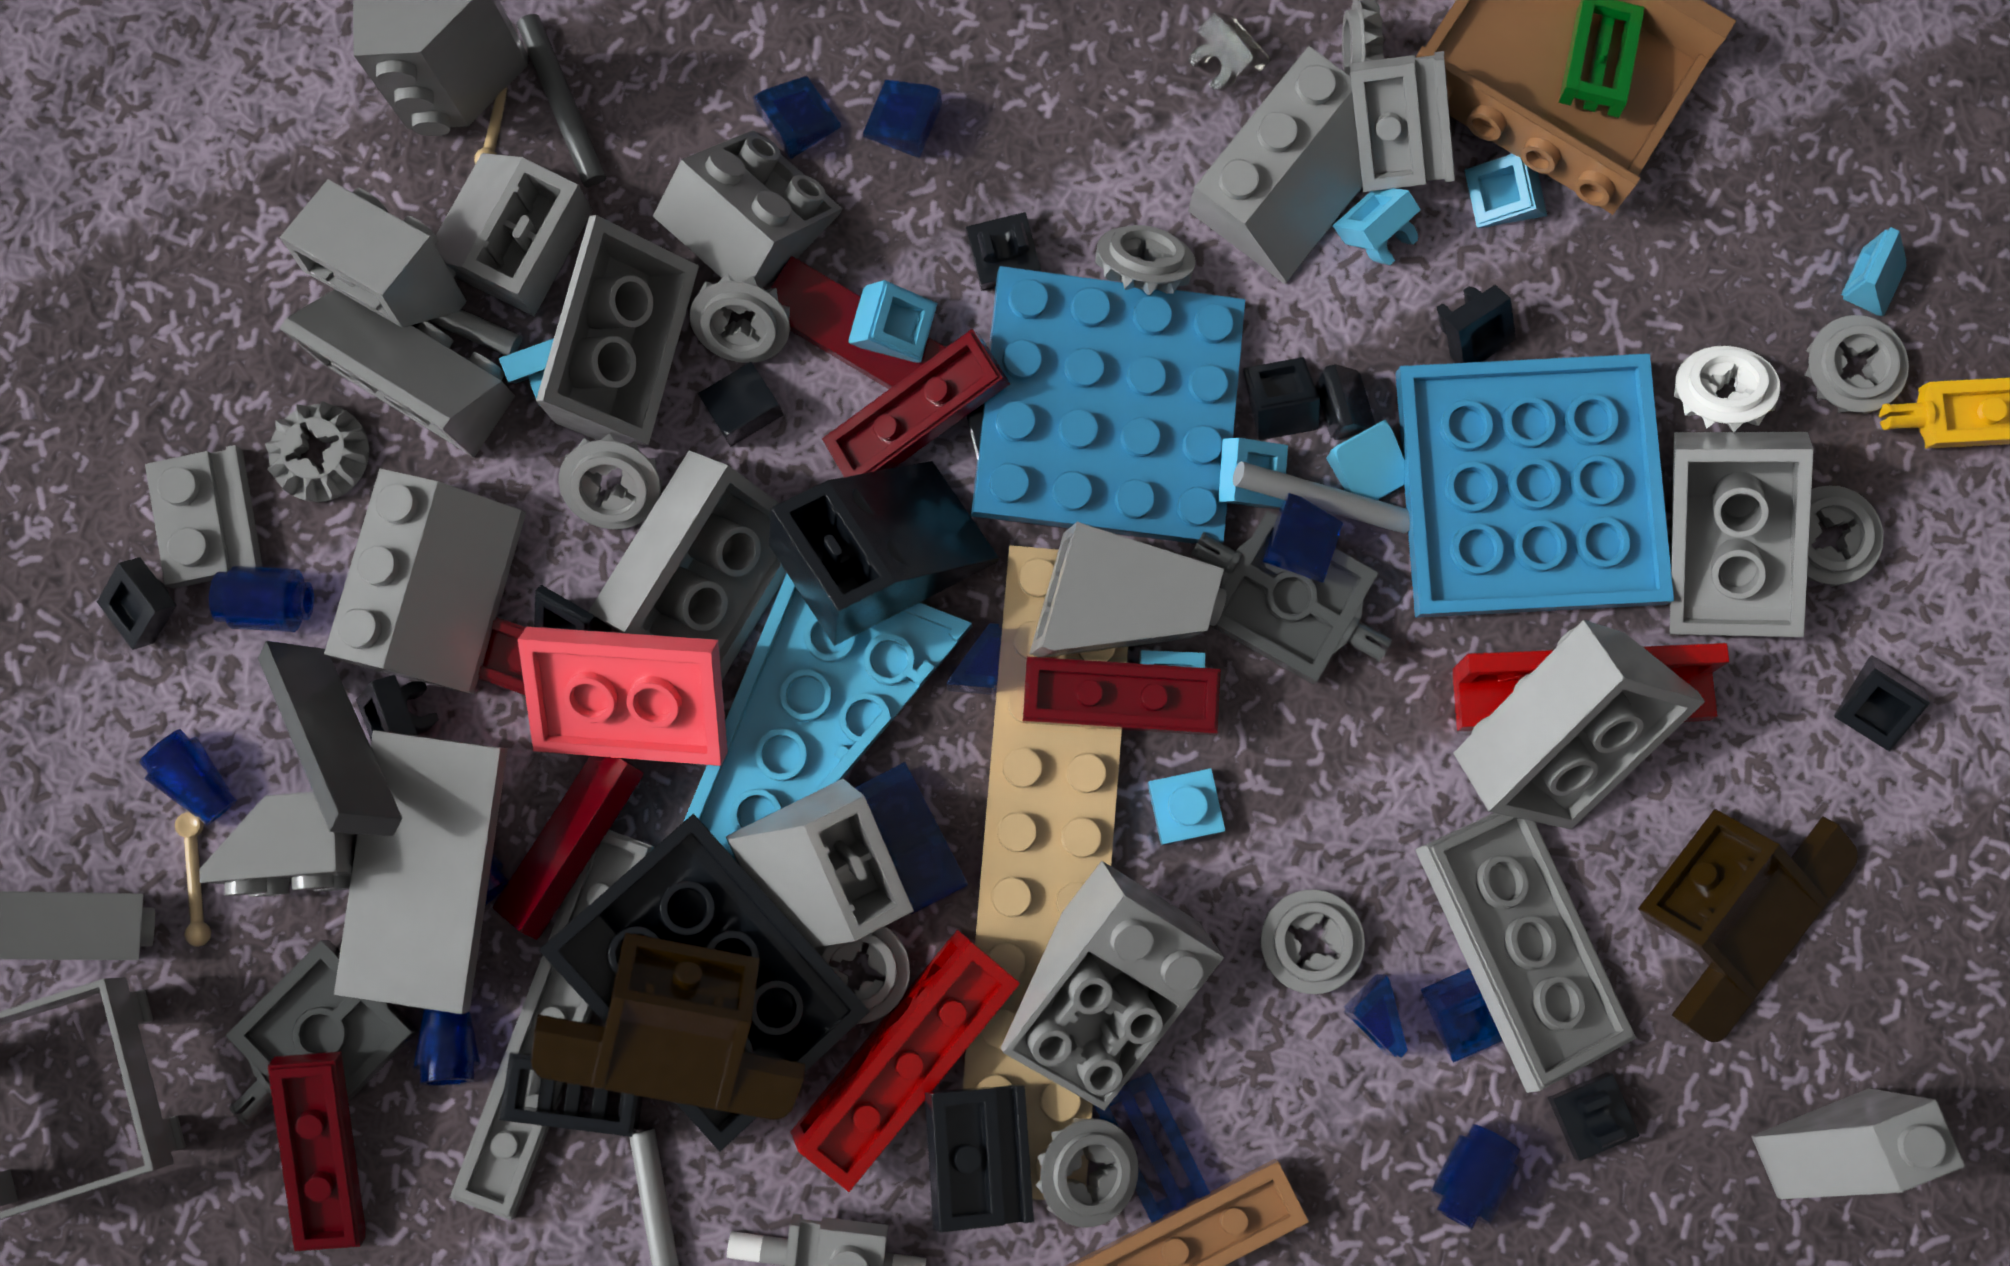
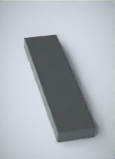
M266 641L258 660L329 832L394 836L403 818L331 657L324 654V648Z

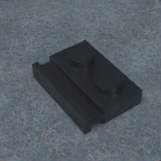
M1012 1084L998 1087L925 1092L933 1230L942 1233L1005 1226V1224L1034 1222L1025 1085Z

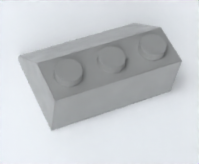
M353 0L354 57L406 128L412 129L415 133L425 136H442L450 132V127L469 126L496 99L499 93L528 66V53L499 0Z
M1308 46L1194 186L1188 212L1284 284L1288 282L1363 188L1351 76Z
M589 216L536 402L556 424L595 440H601L610 433L614 441L625 444L636 441L637 445H649L699 268L698 265L600 216Z
M335 289L288 316L279 328L321 364L473 458L515 397L510 389L501 381L505 376L503 369L476 352H473L469 360L452 351L449 348L454 340L432 324L424 321L419 323L416 328L412 325L402 328Z
M689 450L588 612L620 633L718 640L721 677L723 680L787 573L769 546L771 507L779 504V502L729 465Z
M379 468L324 654L358 667L474 695L479 678L478 673L485 658L493 630L492 624L498 613L526 512L439 481Z
M1583 620L1577 627L1561 637L1557 647L1532 673L1527 674L1517 682L1514 691L1490 716L1475 725L1471 735L1453 754L1489 812L1572 829L1690 717L1705 700L1697 690L1625 632Z

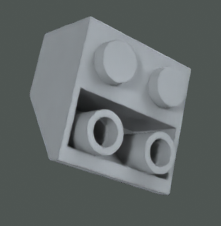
M751 130L681 159L653 217L721 278L728 273L735 281L745 282L751 276H754L757 286L763 288L776 281L790 257L793 256L797 259L835 220L843 208L826 194L819 182L804 175L780 154L776 144L768 138L760 136L756 131Z
M482 153L436 234L438 242L435 246L445 259L446 265L456 272L455 278L535 316L593 210L578 184L523 157Z
M328 179L280 236V239L302 271L402 328L458 312L467 302L454 280L456 272L446 265L445 259L435 246L438 238L433 231L414 217L406 216L404 220H401L388 213L385 206L377 198L361 188H356L353 192H350Z
M844 779L725 836L737 863L813 948L855 942L913 912V908L865 796Z
M313 792L267 795L262 798L199 869L200 883L224 884L225 896L248 895V897L287 895L289 894V882H292V890H314V892L349 890L358 834L329 832Z

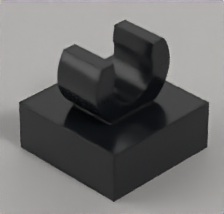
M1026 212L966 226V235L981 291L996 287L997 272L1000 266L1041 272Z
M1496 284L1483 293L1477 288L1468 286L1463 290L1465 304L1454 311H1451L1443 303L1437 306L1440 328L1447 335L1450 356L1455 363L1482 362L1516 340L1511 298Z
M395 675L369 682L356 701L371 740L373 731H387L416 736L427 732L439 720L437 713L419 717L413 715L407 707V700L416 699L427 690L425 682L412 681L405 684L401 689Z
M1604 1073L1548 1097L1573 1158L1578 1161L1587 1159L1640 1136L1614 1075L1611 1073Z

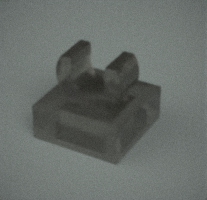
M1214 12L1198 28L1197 31L1208 43L1198 46L1189 58V63L1193 67L1198 68L1206 64L1213 56L1219 58L1221 71L1209 84L1213 90L1218 91L1232 86L1237 76L1255 77L1272 61L1233 15Z

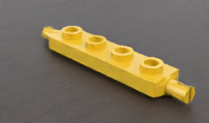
M2010 378L1928 382L1918 388L1919 395L1916 403H1885L1880 408L1879 418H1886L1880 422L1883 430L1919 428L1925 442V449L2010 444Z

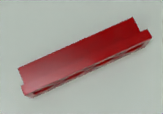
M1727 643L1643 646L1644 649L1697 690L1705 700L1684 722L1710 721L1718 717L1713 672L1729 663ZM1553 650L1467 654L1452 668L1457 731H1472L1478 722L1490 716L1514 691L1517 682L1527 674L1532 673Z
M957 929L907 989L899 1004L883 1018L790 1131L798 1152L846 1191L850 1192L924 1102L925 1092L933 1091L1020 985V982Z

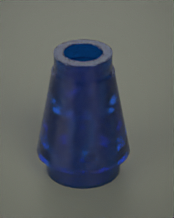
M181 729L172 732L158 742L139 761V764L148 773L144 778L147 782L193 816L198 817L206 826L216 821L237 802V799L229 792V787L198 737L190 739Z
M424 1009L413 1066L414 1069L420 1070V1084L426 1086H446L473 1082L474 1066L480 1065L481 1062L470 1011L464 1014Z

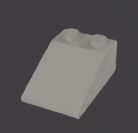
M1674 432L1671 574L1674 601L1670 603V634L1804 637L1813 446L1808 432Z

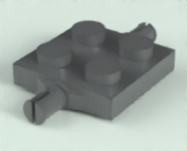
M1269 510L1266 511L1253 536L1243 543L1237 551L1203 532L1191 553L1192 557L1194 556L1205 563L1224 568L1220 588L1226 590V601L1219 621L1215 626L1211 627L1313 685L1318 682L1332 655L1346 643L1380 662L1393 640L1359 621L1362 616L1363 600L1379 572Z
M321 940L225 1035L248 1059L253 1074L257 1078V1081L235 1103L229 1106L233 1115L242 1113L237 1119L243 1124L250 1126L253 1120L272 1102L267 1065L275 1056L342 1052L349 1102L418 1032L392 1003L334 995L340 951L330 940Z

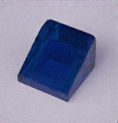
M808 76L762 90L753 96L757 112L790 159L841 127V123Z
M885 79L862 133L863 137L920 158L942 106L941 89L931 85Z
M1288 493L1281 504L1262 562L1323 583L1343 522L1306 499Z
M989 623L947 681L948 691L994 695V692H997L1002 628H999V624Z
M1470 968L1421 989L1425 1003L1453 1063L1503 1041Z
M1376 974L1344 1006L1346 1009L1344 1013L1384 1054L1401 1058L1408 1049L1392 986L1387 975Z

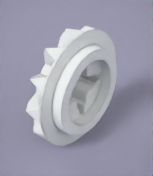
M1714 346L1699 350L1682 362L1676 374L1674 397L1682 400L1685 416L1699 415L1703 417L1706 429L1715 422L1726 423L1733 433L1746 422L1759 426L1769 411H1775L1780 395V380L1771 364L1758 354L1739 347ZM1731 378L1736 379L1734 387H1736L1735 392L1729 394L1728 398L1723 399L1716 395L1717 390L1723 388L1724 384H1728Z

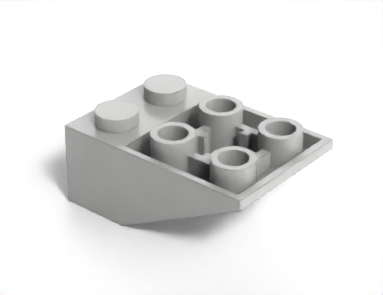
M1101 861L1063 910L1003 1041L1001 1050L1009 1057L1105 1111L1224 959V956L1199 921Z

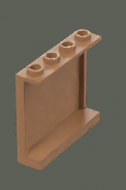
M1456 0L1425 47L1422 46L1416 58L1432 56L1435 52L1444 51L1450 116L1466 125L1477 137L1492 141L1515 156L1521 157L1524 164L1533 171L1547 174L1575 191L1584 202L1599 206L1612 215L1640 180L1639 174L1708 61L1736 23L1735 19L1703 0H1618L1642 6L1645 9L1628 101L1620 118L1607 115L1608 106L1599 104L1595 112L1583 109L1584 100L1574 98L1571 106L1558 103L1576 12L1581 0ZM1593 13L1580 78L1581 81L1588 82L1601 17V15ZM1619 19L1614 21L1602 86L1609 88L1613 86L1625 22Z

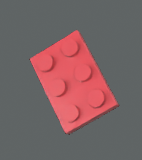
M526 627L518 638L534 752L722 765L728 753L718 640L542 627Z

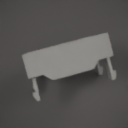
M126 977L104 978L0 1011V1026L101 993L145 1166L0 1212V1220L173 1165L174 1161L171 1152L186 1147L178 1115L162 1119L138 1025L153 1021L146 991L142 989L130 992ZM11 1170L0 1172V1207L18 1202Z

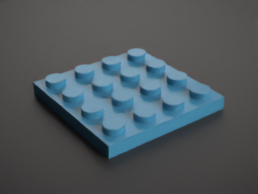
M1000 266L996 279L989 350L1009 380L1010 385L984 403L971 516L1070 528L1076 522H1080L1119 535L1197 544L1201 535L1205 532L1206 535L1220 543H1224L1227 503L1218 502L1223 439L1233 438L1245 299L1175 290L1172 294H1166L1158 289L1154 290L1151 295H1147L1142 289L1138 288L1125 290L1121 282Z
M1650 354L1411 365L1398 368L1395 375L1401 450L1405 460V499L1410 518L1408 537L1415 618L1667 605L1674 601Z

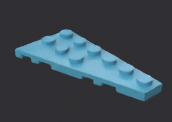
M786 573L725 720L728 753L721 766H706L684 821L694 813L735 859L725 836L843 779L972 628V623L919 602L834 646Z

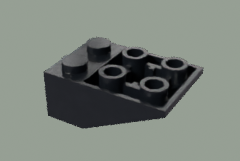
M933 461L827 480L771 507L769 546L834 646L984 570L999 560L998 555Z

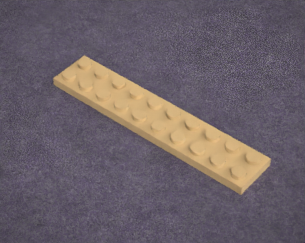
M1009 545L975 945L1018 980L1020 985L966 1049L963 1089L1008 1086L1012 1084L1025 1085L1032 1198L1045 1200L1042 1192L1035 1185L1040 1181L1041 1164L1037 1156L1045 1153L1052 1142L1051 1132L1063 1130L1073 1123L1074 1118L1092 1119L1093 1104L1004 1054L1001 1046L1063 910L1101 861L1111 866L1122 729L1023 723L1027 656L1037 657L1029 653L1059 549ZM1128 647L1045 658L1127 663ZM1085 1155L1081 1156V1168L1073 1171L1072 1175L1068 1176L1067 1179H1075L1087 1186L1089 1159H1086Z

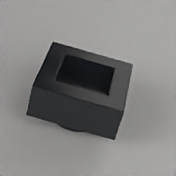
M141 557L118 563L97 600L99 606L132 650L155 643L177 606L169 596L164 584L157 580Z

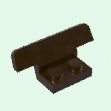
M1714 809L1639 906L1638 910L1644 919L1698 951L1701 958L1709 965L1672 1013L1675 1019L1697 1036L1709 1042H1719L1727 1037L1854 869L1858 859L1857 848L1839 824L1822 816L1793 856L1790 857L1780 844Z
M625 933L606 1025L600 1026L538 1014L531 1056V1066L534 1072L544 1079L770 1120L784 1118L792 1111L804 1080L805 1063L743 1052L752 1020L760 958L631 933Z

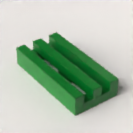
M1618 0L1580 1L1576 12L1558 103L1571 106L1574 98L1584 100L1583 109L1595 112L1600 104L1608 106L1607 115L1620 118L1628 101L1645 7ZM1593 13L1601 15L1589 79L1588 82L1581 81L1580 78ZM1619 19L1625 22L1613 86L1609 88L1602 86L1614 21Z

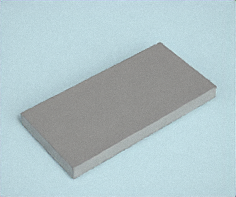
M373 731L371 749L403 819L394 836L357 835L334 995L464 1014L470 1011L508 748L387 731Z
M1491 813L1415 849L1527 1093L1541 1091L1636 1039L1536 822Z

